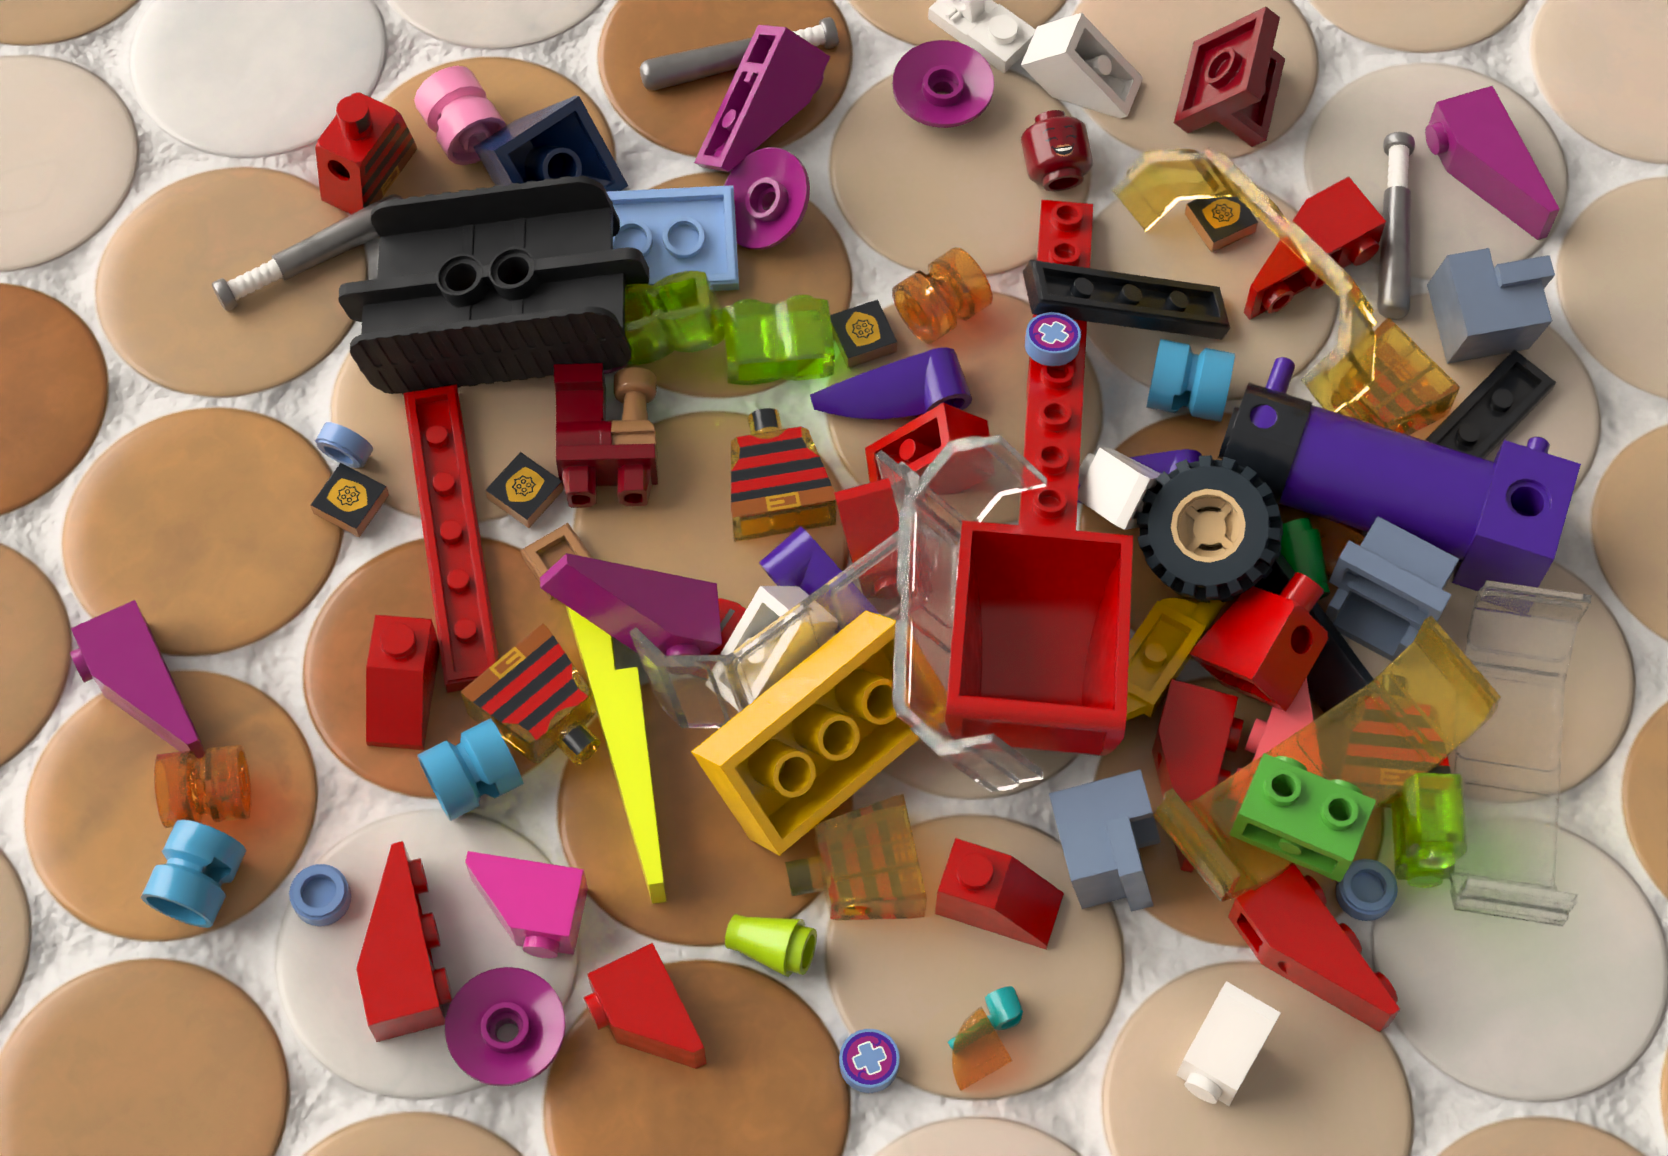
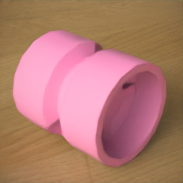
M452 66L444 68L426 79L416 92L414 101L417 110L427 126L437 133L436 140L448 159L454 164L467 165L480 161L474 146L506 126L493 103L487 99L486 92L479 81L467 67Z

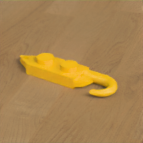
M1166 598L1156 602L1129 641L1126 721L1141 714H1145L1148 717L1152 716L1167 694L1171 679H1177L1192 657L1189 653L1205 635V632L1226 602L1210 600V603L1199 602L1196 604L1180 598Z

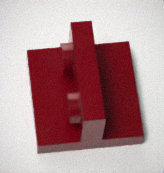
M1263 7L1193 42L1174 119L1175 125L1188 134L1217 121L1251 147L1267 141L1285 58L1273 49L1280 20L1277 14L1268 7Z

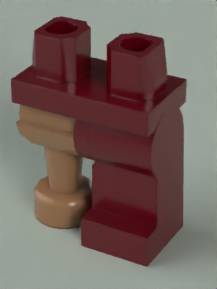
M603 363L554 364L556 465L559 479L563 482L568 506L571 508H588L597 504V486H618L619 504H623L626 507L646 506L652 485H658L656 433L654 424L648 420L647 403L655 398L657 392L656 375L652 371L641 367H628L616 372L614 375L613 393L615 398L623 403L622 420L606 421V384Z

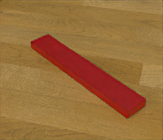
M456 384L403 393L444 683L447 693L463 690L499 660L461 403Z

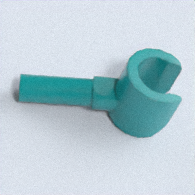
M1012 986L997 989L985 996V1002L990 1015L979 1019V1021L947 1041L955 1054L986 1033L989 1034L995 1029H1010L1020 1023L1023 1010L1017 993Z

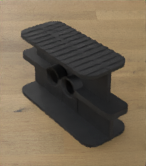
M567 176L560 179H544V181L537 182L529 181L522 184L513 183L507 186L498 185L491 188L483 187L476 188V190H460L453 193L444 192L438 195L429 194L422 197L414 196L407 199L398 198L392 199V201H382L371 211V223L380 237L377 279L344 283L339 287L338 301L350 319L362 322L361 335L356 336L350 343L352 358L373 387L383 391V393L403 394L456 384L458 388H461V386H477L484 383L494 384V382L501 381L511 382V380L545 378V376H554V364L603 363L604 370H612L613 368L628 364V361L631 359L632 349L625 335V290L647 286L649 284V267L640 250L630 247L613 249V237L620 230V220L605 187L600 182L586 176Z

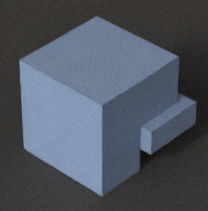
M1489 248L1446 256L1428 282L1427 287L1447 364L1511 353L1514 349L1516 351L1528 350L1552 322L1544 288L1555 276L1550 255L1497 264L1495 268Z
M1378 516L1361 545L1359 546L1349 540L1339 556L1329 581L1339 588L1328 605L1326 615L1340 634L1401 666L1420 632L1430 636L1451 597V594L1444 591L1459 559Z
M1141 769L1049 793L1071 883L1081 908L1085 909L1127 898L1131 912L1154 906L1139 848L1158 844L1161 841Z

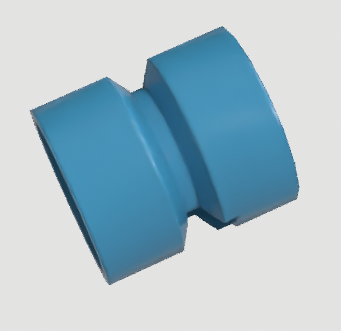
M1160 339L1146 408L1176 413L1181 407H1187L1191 417L1221 422L1231 382L1235 353L1205 348L1198 355L1193 354L1189 344Z
M491 718L462 732L459 744L454 745L446 740L417 755L427 780L449 821L479 807L480 798L484 794L495 799L524 784L518 767L501 733Z
M177 820L162 850L167 862L166 864L154 867L141 895V899L151 908L175 920L197 927L210 928L226 897L221 889V884L233 881L246 853V849L236 839L213 827L195 821Z

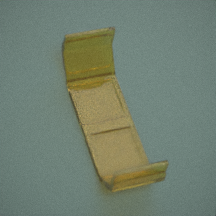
M1210 147L1203 153H1199L1194 149L1146 151L1127 170L1126 177L1112 192L1146 232L1179 200L1237 197L1341 298L1337 346L1301 379V382L1322 408L1338 412L1346 404H1352L1374 385L1376 335L1372 327L1377 321L1372 315L1374 312L1372 306L1352 277L1295 222L1289 224L1277 205L1221 151L1216 154Z
M1429 616L1424 620L1414 642L1372 682L1266 752V754L1273 757L1286 756L1302 763L1308 772L1330 781L1338 779L1356 785L1362 790L1363 795L1376 800L1373 808L1375 810L1425 776L1430 770L1442 763L1459 745L1469 739L1493 717L1501 696L1432 616ZM1262 756L1197 799L1183 802L1175 790L1171 788L1165 792L1162 803L1156 808L1154 814L1155 819L1220 902L1238 897L1243 892L1251 889L1255 891L1296 864L1229 835Z

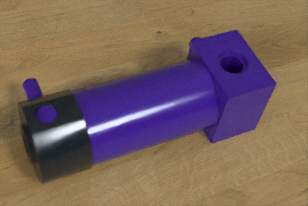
M1287 357L1275 359L1266 387L1251 382L1248 383L1240 408L1235 406L1220 449L1219 459H1222V461L1223 457L1234 459L1238 465L1244 468L1248 466L1254 470L1258 477L1264 483H1267L1278 505L1288 506L1365 532H1369L1379 516L1458 558L1459 561L1452 581L1453 584L1528 607L1554 561L1581 466L1580 463L1548 454L1550 444L1542 437L1530 438L1527 446L1504 440L1494 462L1312 405L1313 402L1287 394L1295 370L1294 362Z

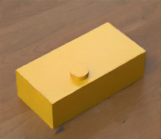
M865 610L691 752L748 838L780 856L945 718L947 700L899 622Z

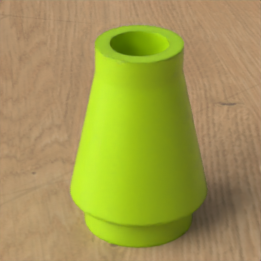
M734 914L728 924L725 935V947L727 949L738 951L786 977H789L792 973L804 975L808 971L817 943L816 929L805 926L803 919L746 917Z

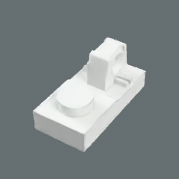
M937 0L929 8L928 19L962 44L978 51L988 63L1002 73L1007 72L1027 52L1036 31L1032 26L993 0Z

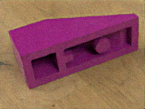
M758 25L694 163L702 168L725 172L732 170L747 155L753 152L810 103L813 94L822 85L824 70L830 60V56L787 27Z
M1493 85L1436 102L1429 124L1425 129L1426 142L1432 154L1439 156L1450 175L1535 239L1547 238L1560 208Z
M568 553L540 577V588L643 658L667 662V665L672 668H691L698 665L701 660L722 644L717 583Z
M135 600L71 628L79 648L71 651L70 655L84 683L94 679L108 700L197 765L201 766L210 761L151 629Z

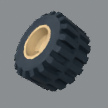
M1211 455L1199 456V461L1188 463L1187 459L1176 463L1177 469L1169 474L1165 471L1156 478L1158 482L1156 487L1152 491L1148 489L1142 501L1146 503V506L1142 512H1138L1137 525L1140 528V536H1137L1140 549L1143 551L1146 558L1145 561L1151 570L1175 593L1185 598L1191 597L1198 602L1210 603V600H1221L1222 602L1234 600V596L1246 592L1253 586L1255 587L1262 578L1265 580L1272 572L1271 567L1275 559L1279 558L1282 549L1283 523L1278 504L1267 483H1264L1254 470L1248 466L1244 468L1238 465L1234 459L1223 457V461L1213 460Z

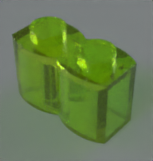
M678 272L659 280L654 285H625V335L632 349L631 359L628 361V364L641 365L652 363L668 356L674 350L679 352L706 350L726 339L722 306L705 272Z
M802 294L792 296L786 301L777 304L764 303L756 299H742L733 305L722 308V334L728 383L755 385L779 379L799 381L820 379L834 375L835 350L828 300Z
M1416 773L1404 781L1402 785L1403 795L1397 798L1391 805L1395 877L1398 880H1407L1410 886L1430 888L1441 885L1444 879L1453 874L1456 860L1461 858L1468 849L1463 778L1460 774Z

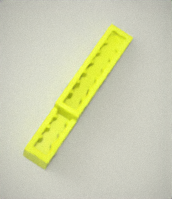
M566 606L652 904L667 902L638 667L616 669L612 636Z

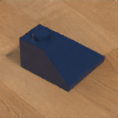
M573 96L519 118L474 146L495 186H507L513 183L522 184L529 181L537 182L544 181V179H560L567 176H586L600 182L607 192L622 191L628 187L625 178L580 96Z

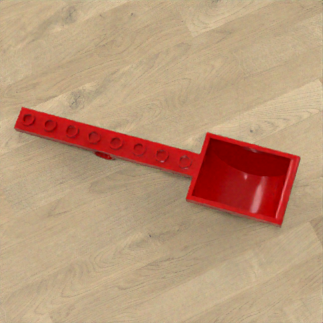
M1041 200L1037 261L1090 268L1093 204ZM1074 320L1080 328L1081 339L1078 354L1071 362L1060 366H1047L1029 357L1018 525L962 520L945 713L946 727L953 740L957 743L1106 756L1113 752L1124 739L1127 719L1133 535L1076 530L1087 335L1086 321Z

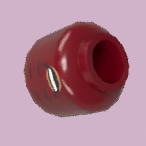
M1051 110L1039 114L1034 119L1035 124L1028 127L1021 136L1029 179L1043 185L1046 191L1052 192L1064 191L1080 185L1084 181L1083 176L1093 166L1085 124L1075 117L1065 116V112L1061 110Z

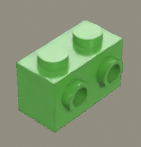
M1264 753L1229 835L1341 882L1353 862L1376 800L1363 795L1362 790L1350 782L1338 779L1330 781L1308 772L1302 763L1286 756L1273 757Z

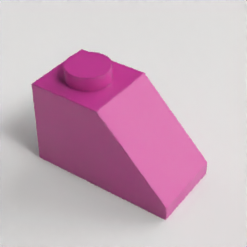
M467 852L465 863L472 882L516 946H522V950L525 953L540 958H556L558 952L574 955L588 892L584 869L478 852Z

